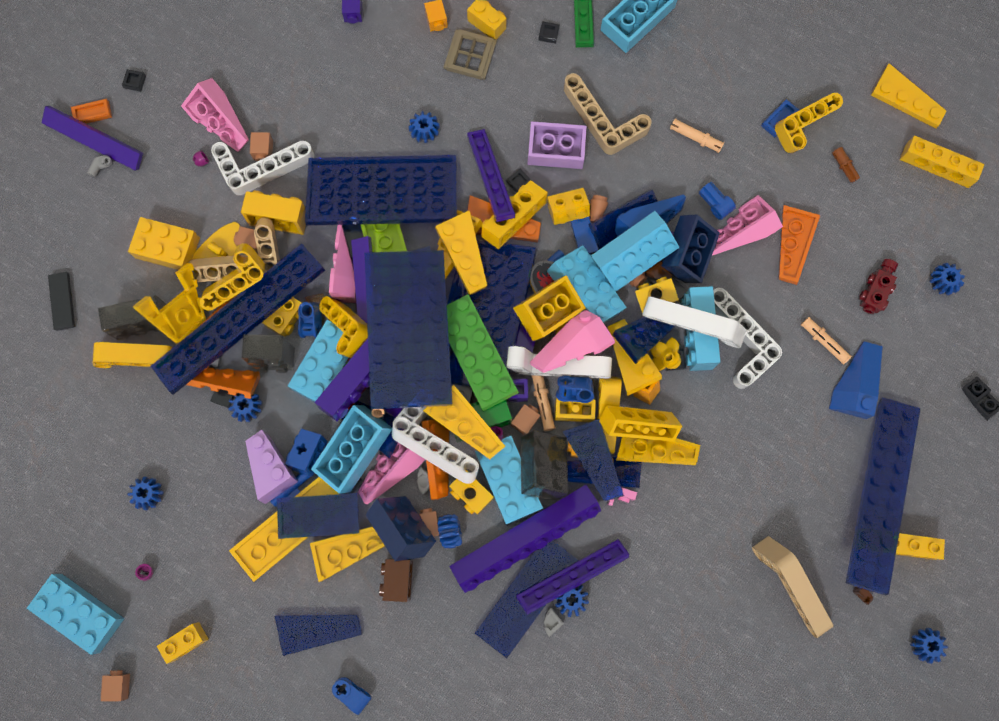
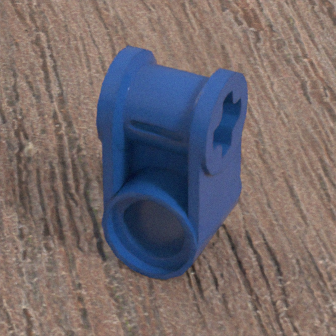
M303 302L298 308L299 337L314 336L316 338L323 327L319 303ZM309 307L312 308L311 315L309 314Z
M566 375L558 378L557 384L559 387L556 391V398L558 400L589 403L593 400L594 384L592 379Z
M346 677L339 678L332 687L333 695L357 715H360L372 699L368 692ZM343 684H345V685H346L345 690H343L342 692H340V691H339L340 686L343 685Z

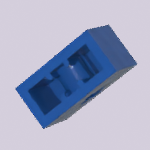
M301 429L295 437L291 452L287 454L285 465L292 471L313 477L314 472L311 468L327 446L328 441L320 434Z

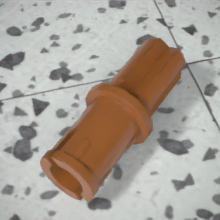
M843 147L832 152L840 166L839 169L844 171L849 181L852 183L857 181L860 176L852 165L853 160L849 159Z

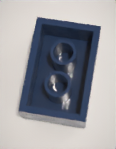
M698 215L680 216L673 234L679 248L664 258L662 267L684 283H702L720 232Z
M406 496L377 498L366 513V517L394 561L425 557L436 542L431 531L427 528L421 516L416 512Z

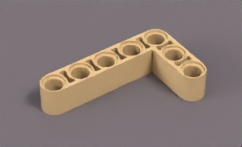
M574 73L566 76L564 83L566 96L606 154H615L648 134L651 118L645 114L638 115L614 129L580 76ZM572 83V84H575L576 86H575V87H571V86H569V84ZM579 98H584L586 101H580ZM589 112H593V113H595L596 115H595V116H590L588 113H589ZM638 124H644L646 127L641 128ZM598 127H603L605 130L600 131ZM623 133H629L631 136L626 137ZM612 141L615 145L611 146L607 142Z
M263 217L256 223L254 236L258 255L264 261L266 267L263 276H272L278 271L280 257L274 224L269 218ZM260 227H265L268 231H262ZM263 245H269L271 248L266 249ZM234 256L193 259L188 262L192 263L194 269L198 271V273L193 272V277L197 279V282L218 281L235 270L231 269L230 265L238 268L233 260ZM267 262H272L274 266H269ZM210 267L216 268L217 271L211 270ZM252 268V270L255 272L260 271L257 268Z
M769 536L753 546L752 550L757 558L778 574L810 633L815 638H819L833 627V623L796 556Z

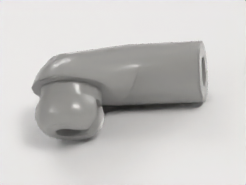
M107 155L94 158L87 174L96 178L100 169L107 168L112 164V159Z

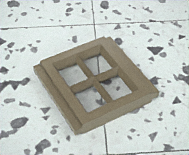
M456 29L444 69L485 80L497 40ZM463 38L473 40L469 52L460 50ZM476 42L486 44L482 56L473 54ZM459 53L468 55L465 67L455 65ZM471 57L481 59L477 71L468 69Z

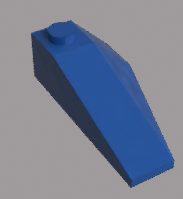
M683 194L633 208L626 213L620 214L616 220L615 232L617 237L654 211L667 224L683 209L686 196Z
M865 341L862 342L851 360L852 362L832 391L829 405L830 410L863 419L875 416L879 395L883 346Z

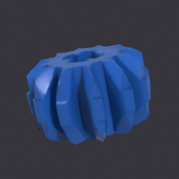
M422 111L420 116L415 113V119H410L411 125L408 128L411 132V137L416 138L418 143L422 139H424V143H427V139L433 141L434 136H438L440 124L437 122L436 116L432 117V113L429 112L425 115Z
M944 263L942 266L938 265L934 269L935 271L930 274L933 278L929 283L935 284L933 289L938 288L939 294L951 295L958 292L960 287L965 284L962 281L965 276L960 275L962 269H956V264L949 265Z
M237 394L236 396L234 395L235 400H229L233 406H230L228 409L229 411H234L231 416L233 418L238 417L239 422H242L244 419L246 422H250L251 416L257 419L255 413L262 412L258 408V406L262 405V401L258 400V394H254L251 399L245 398L244 394H240V396ZM249 404L248 408H242V405Z
M144 476L142 481L140 479L135 480L136 486H129L133 489L132 492L127 494L133 497L129 502L135 504L136 509L148 510L149 506L155 508V501H162L161 498H158V495L163 494V491L158 490L162 485L156 483L155 478L149 479ZM145 490H148V493H146L147 497H143Z
M455 514L439 517L437 524L442 546L444 548L460 546L462 544V532L458 517Z
M582 585L577 590L574 588L556 598L561 600V602L556 603L555 606H564L560 610L561 614L565 613L568 609V617L572 616V610H574L576 616H579L578 608L582 611L586 610L581 604L589 603L588 600L582 599L588 593L583 592L580 594V591L583 589ZM574 594V598H577V601L573 602L572 605H568L569 602H566V598Z
M926 628L924 631L919 629L918 635L912 636L916 640L915 643L912 642L910 644L916 647L912 653L919 655L918 659L920 661L926 660L927 663L932 664L933 661L940 662V656H947L943 649L948 648L947 645L943 644L946 638L940 636L938 630L933 631L931 628Z

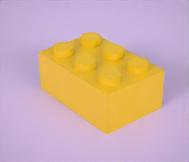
M256 190L253 192L246 191L241 209V214L249 226L255 227L257 221L265 217L273 222L275 230L304 235L309 215L299 198H283L278 194L266 195Z
M140 217L128 253L135 259L179 270L192 260L200 237L192 230Z
M567 275L522 301L513 309L532 341L545 337L585 310L586 307Z

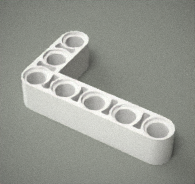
M299 141L240 170L225 143L217 142L211 149L227 185L236 195H243L246 191L250 192L310 163L314 159L311 145L306 141ZM303 150H308L306 154H301ZM222 151H225L223 155L219 156ZM292 158L289 162H284L285 159ZM270 166H275L273 170H267ZM233 167L232 170L226 171L227 168ZM253 174H258L256 178L251 179ZM241 182L239 186L234 187L235 183Z
M716 288L713 290L714 295H718L722 299V302H717L714 299L717 315L733 319L739 323H746L748 326L743 342L756 356L733 377L734 385L739 389H745L782 356V349L726 290ZM727 309H732L735 312V316L729 315ZM754 336H758L761 339V344L754 341ZM768 350H771V351L774 352V355H775L774 358H771V357L768 355V353H767ZM754 362L761 365V370L754 368ZM740 375L747 377V383H743L740 380Z
M648 297L642 314L653 320L716 337L724 344L735 348H741L747 331L738 321L654 297Z
M508 347L507 368L517 374L611 378V357L584 356V359L581 360L575 358L566 361L564 366L543 373L530 365V361L537 354H533L524 347Z
M426 389L419 390L416 397L407 407H404L393 421L392 438L466 484L473 483L479 469L478 462L419 426L421 421L427 416L423 410L433 401V395L430 391Z

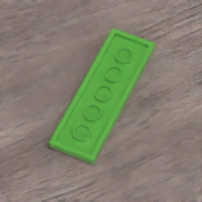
M469 295L434 311L483 411L519 393Z

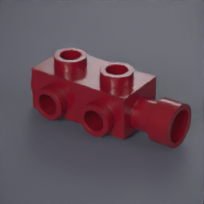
M884 259L881 264L882 269L869 275L866 281L869 284L867 290L864 289L859 296V300H861L860 306L864 307V312L877 314L880 311H884L888 306V296L896 288L894 283L897 277L892 275L898 267L896 261Z

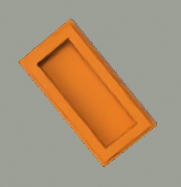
M107 98L71 107L73 118L85 124L112 118Z

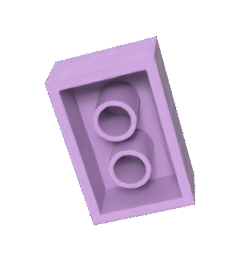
M531 121L528 165L582 169L587 126Z

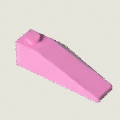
M213 78L197 83L181 107L193 121L206 126L207 131L210 133L214 132L220 136L224 143L239 152L249 139L224 91Z
M759 195L742 205L738 209L739 213L734 218L730 217L727 220L728 224L723 229L717 230L720 234L712 255L774 234L783 227L776 211Z
M338 225L335 239V249L338 251L333 253L334 268H331L329 293L333 299L340 302L356 303L353 262L342 225Z
M585 310L573 317L530 361V365L545 373L566 365V361L575 358L577 360L584 359L583 355L591 352L598 354L613 345L615 340L600 317Z
M392 433L384 443L387 445L382 455L378 454L376 458L378 462L374 470L369 471L358 491L363 502L367 505L416 470L426 460L392 438Z

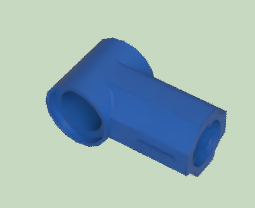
M712 182L706 184L699 191L700 196L711 207L712 214L719 220H722L736 209L734 201L729 196H724Z

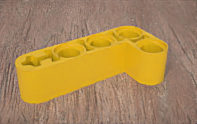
M832 93L778 121L775 125V132L784 150L788 153H794L803 149L807 144V140L801 128L839 109L843 104L842 96L839 93Z
M242 243L236 248L233 260L238 268L204 289L200 299V305L203 309L213 310L263 278L266 268L265 263L249 244ZM240 253H244L248 257H242ZM252 268H257L260 271L255 272L252 270ZM236 278H242L244 281H238ZM222 287L227 288L229 291H224Z
M328 296L321 300L319 310L343 332L337 343V353L352 358L373 333L372 328L343 302Z
M96 342L93 346L92 363L96 368H111L112 365L172 367L173 347L167 345Z
M620 377L599 378L595 453H615L616 436H609L599 420L606 405L620 406L622 385Z

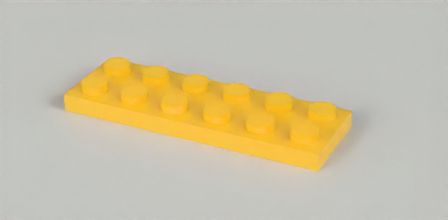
M318 477L230 549L229 552L252 581L255 582L347 506L348 503L341 494Z

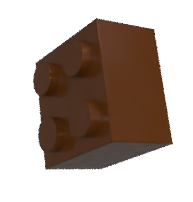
M385 559V563L381 565V575H384V583L380 584L379 596H383L382 601H410L413 560L394 561V559Z

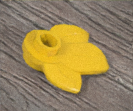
M673 337L666 344L655 342L651 346V354L654 357L652 361L659 371L665 368L675 369L681 363V357L678 353L680 345Z

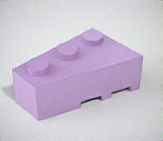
M260 430L245 441L257 500L266 504L298 482L291 469L285 465L286 461L266 432Z

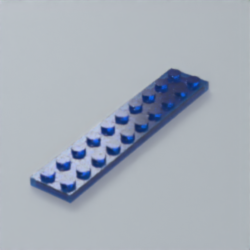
M300 244L269 269L259 282L242 291L150 367L167 390L174 395L322 274L325 269L304 245Z
M882 397L879 400L845 583L886 596L889 595L921 408Z

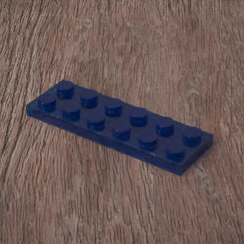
M554 541L549 542L544 548L536 550L475 634L507 659L546 606L544 605L527 615L518 602L516 595L578 562V559Z

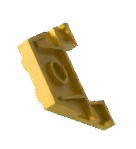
M192 263L185 264L175 272L184 287V291L163 308L158 310L150 296H145L133 306L138 313L174 343L179 344L206 320L204 309L200 305L201 298L197 294L196 288L198 284L197 279L193 277L192 271L194 267Z

